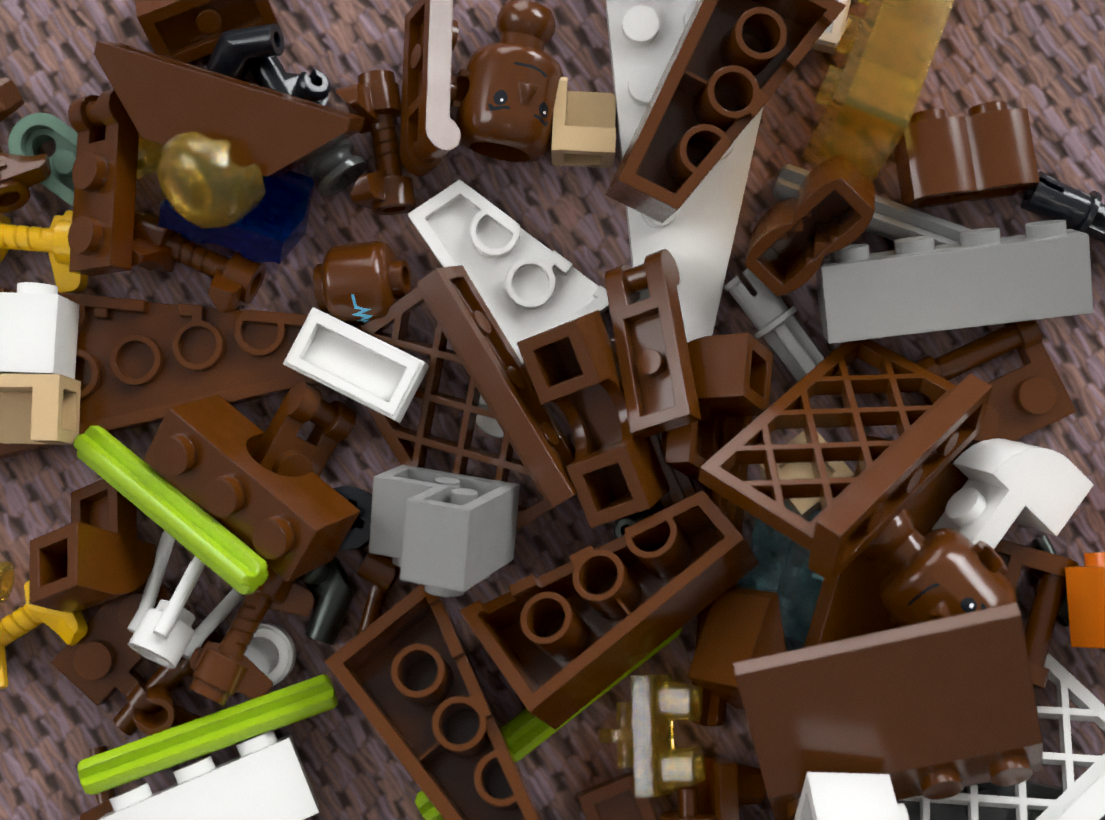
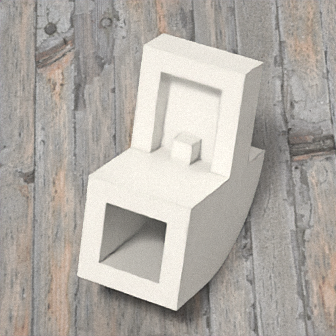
M999 438L981 441L969 447L954 461L953 464L968 480L949 499L945 512L932 530L951 528L962 533L974 545L979 541H983L993 549H995L1013 522L1058 536L1094 484L1068 458L1054 450Z

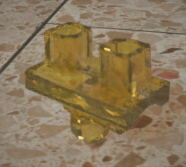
M631 675V702H616L617 728L598 729V742L617 743L618 768H634L635 797L654 798L677 793L676 788L705 781V757L702 748L675 747L674 721L700 720L703 712L702 688L696 684L672 681V675Z

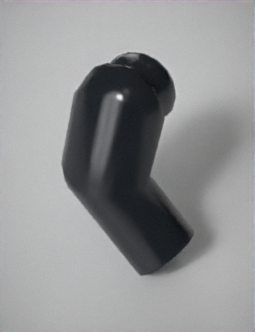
M277 56L251 60L249 70L259 86L326 106L329 100L331 84L328 77L321 71L312 69L310 75L307 72H301V74L287 73Z

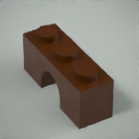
M599 310L517 342L541 405L550 401L557 404L570 425L575 443V458L566 468L590 528L651 508L670 489L649 437L640 438L630 433L618 358Z
M219 394L168 408L143 459L147 464L266 560L267 565L286 582H290L333 560L360 513L358 508L314 472L297 477H289L274 473L257 463L252 456L265 432Z

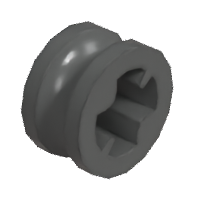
M348 138L308 160L304 166L303 171L309 179L319 180L320 183L317 190L323 198L340 193L355 182L368 166L362 156L354 157L351 154L354 146Z

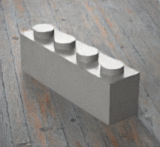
M1046 220L1025 224L1026 234L1000 237V228H981L960 232L959 243L934 245V236L907 237L894 240L895 250L869 253V244H850L841 250L830 253V258L823 259L816 272L822 335L829 344L1094 313L1089 234L1067 229L1066 220Z

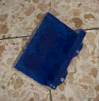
M205 157L202 158L201 165L188 164L187 180L160 204L158 226L179 232L185 239L195 243H214L239 251L249 260L274 262L277 264L284 260L305 235L314 181L311 177L289 171L285 174L264 176L262 184H255L225 175L224 163Z

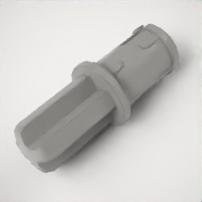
M747 268L742 273L756 290V296L750 294L738 276L723 287L726 291L730 292L758 330L753 334L756 340L763 337L792 378L798 382L822 362L825 356L794 316V313L798 310L796 306L793 305L788 308L780 296H776Z

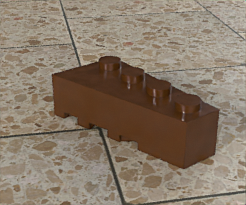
M698 0L605 195L660 223L666 221L683 205L729 149L734 140L759 113L776 89L800 63L814 43L847 5L837 0Z
M702 490L625 528V535L596 549L590 545L570 555V562L538 578L531 574L509 585V592L485 604L479 600L458 611L528 711L556 730L760 563L745 538Z
M420 584L324 661L444 820H542L443 597L426 593L424 585Z

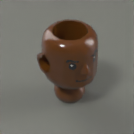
M511 0L506 2L500 9L496 20V28L500 35L499 43H491L477 49L472 54L466 70L460 69L456 76L457 91L455 99L451 103L452 107L458 108L455 123L460 129V141L466 148L475 153L503 161L532 162L542 158L552 145L553 109L559 80L564 76L559 63L549 54L543 52L544 46L552 39L556 27L553 14L547 7L528 0Z
M906 508L861 552L864 557L880 561L888 569L881 581L880 596L883 605L891 614L889 617L893 623L899 621L903 626H909L1017 602L1013 585L1005 575L1008 571L1007 566L991 546L983 541H979L974 545L962 533L951 528L934 529L923 536L914 528L912 516Z

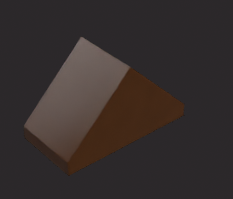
M732 586L714 600L708 612L687 677L716 696L724 699L733 707L744 710L733 663L786 652L778 593Z

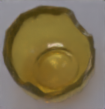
M193 131L174 136L165 144L159 155L156 170L161 191L179 215L202 229H217L234 224L255 209L266 192L262 172L258 165L255 164L247 167L235 165L229 157L230 143L228 140L214 141Z

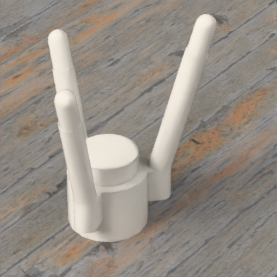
M164 530L139 608L127 628L130 632L134 633L128 646L141 656L159 665L175 669L181 657L190 660L194 650L202 646L207 637L244 597L233 588L199 626L193 630L191 626L196 617L183 607L205 566L201 560L194 556L170 601L161 599L154 609L175 539Z

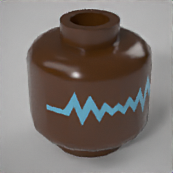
M383 241L331 247L324 256L323 263L316 264L313 273L314 294L320 311L329 313L330 316L351 326L364 325L370 320L386 316L391 305L412 291L411 274L406 260H397L392 249Z

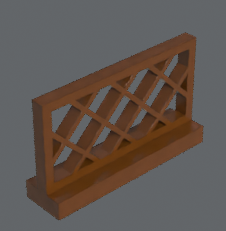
M463 265L436 268L417 282L419 285L417 288L391 305L386 316L370 320L358 328L402 351L408 349L431 355L425 388L418 387L414 395L416 398L423 399L418 430L400 427L398 422L368 407L366 408L400 465L425 468L429 446L456 454L453 473L466 475L469 458L496 465L495 480L507 482L510 470L528 474L543 499L529 508L518 505L516 530L577 494L566 466L574 461L575 450L546 403L541 405L528 372ZM424 302L437 322L433 345L406 338L410 312ZM394 324L392 334L382 332ZM447 341H449L453 350L446 349ZM444 359L461 363L469 374L470 382L466 399L438 392ZM480 395L487 405L479 403ZM436 403L464 410L458 443L430 435ZM477 414L496 419L504 432L500 454L471 446ZM409 441L415 442L414 448L412 447ZM513 451L516 452L520 460L512 458Z
M871 339L843 342L700 467L699 482L809 550L808 568L829 582H832L980 433L993 385L972 374H969L958 385H955ZM859 358L879 369L880 374L849 375L847 366L854 359ZM900 392H921L936 400L933 405L904 406ZM886 393L890 406L858 408L854 394ZM841 394L844 408L811 409L809 399L814 395ZM896 425L899 435L896 440L867 441L863 426ZM850 427L853 442L819 443L816 428ZM775 429H804L807 443L772 444L770 434ZM859 461L862 473L858 477L828 478L824 462ZM811 462L815 478L779 480L776 463ZM764 464L767 480L742 481L728 471L735 465ZM820 498L822 511L811 522H808L787 509L783 499Z

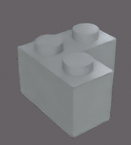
M400 465L375 475L373 479L369 553L392 557V563L401 567L400 580L423 584L424 591L428 594L440 597L461 596L466 590L483 579L489 578L492 573L514 560L520 484L407 465Z

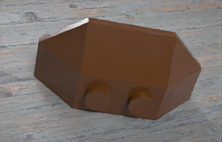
M96 41L94 55L140 136L143 139L164 145L162 155L179 162L201 165L202 158L205 157L224 163V174L229 177L249 183L262 184L264 176L285 174L358 133L363 127L365 118L123 43Z

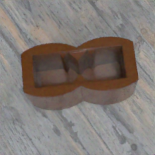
M991 101L968 109L969 116L946 117L944 109L923 110L907 117V124H903L892 136L902 204L918 209L962 201L1014 196L1026 193L1040 183L1027 108L1007 109L1005 101Z
M844 154L834 156L822 162L804 179L796 197L776 204L759 219L751 234L745 266L776 296L798 289L817 272L825 254L836 252L848 246L868 227L875 212V185Z

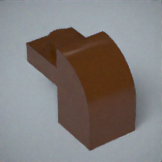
M749 333L705 336L687 343L701 420L662 432V448L665 454V463L691 479H699L700 467L718 452L721 417L759 416L769 408L773 353Z
M104 479L71 492V524L30 540L29 604L62 612H79L135 591L150 576L156 557V544L137 539V507Z

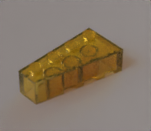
M854 0L864 4L859 17L853 14L849 15L839 37L835 51L844 55L839 67L829 66L814 102L823 106L801 160L818 166L827 159L844 154L873 182L909 125L954 0Z

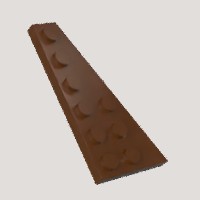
M0 287V292L17 293V290H8ZM58 292L59 295L80 305L75 379L81 381L79 434H84L93 425L103 427L111 434L162 422L168 408L218 394L231 405L286 393L299 381H304L311 386L320 385V383L283 364L308 315L249 309L221 313L217 308H208L203 305L182 303L174 305L152 303L137 299ZM0 443V459L59 445Z

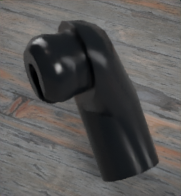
M273 23L223 32L219 36L208 61L207 70L250 82L245 79V75L249 72L251 60L283 54L284 37L280 27Z

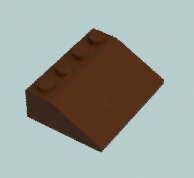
M1017 602L733 663L736 681L766 792L776 820H794L807 772L889 774L896 800L921 795L932 800L945 799L959 794L967 786L992 782L997 786H1011L1028 780L1033 773L1042 772L1043 741L1022 618Z

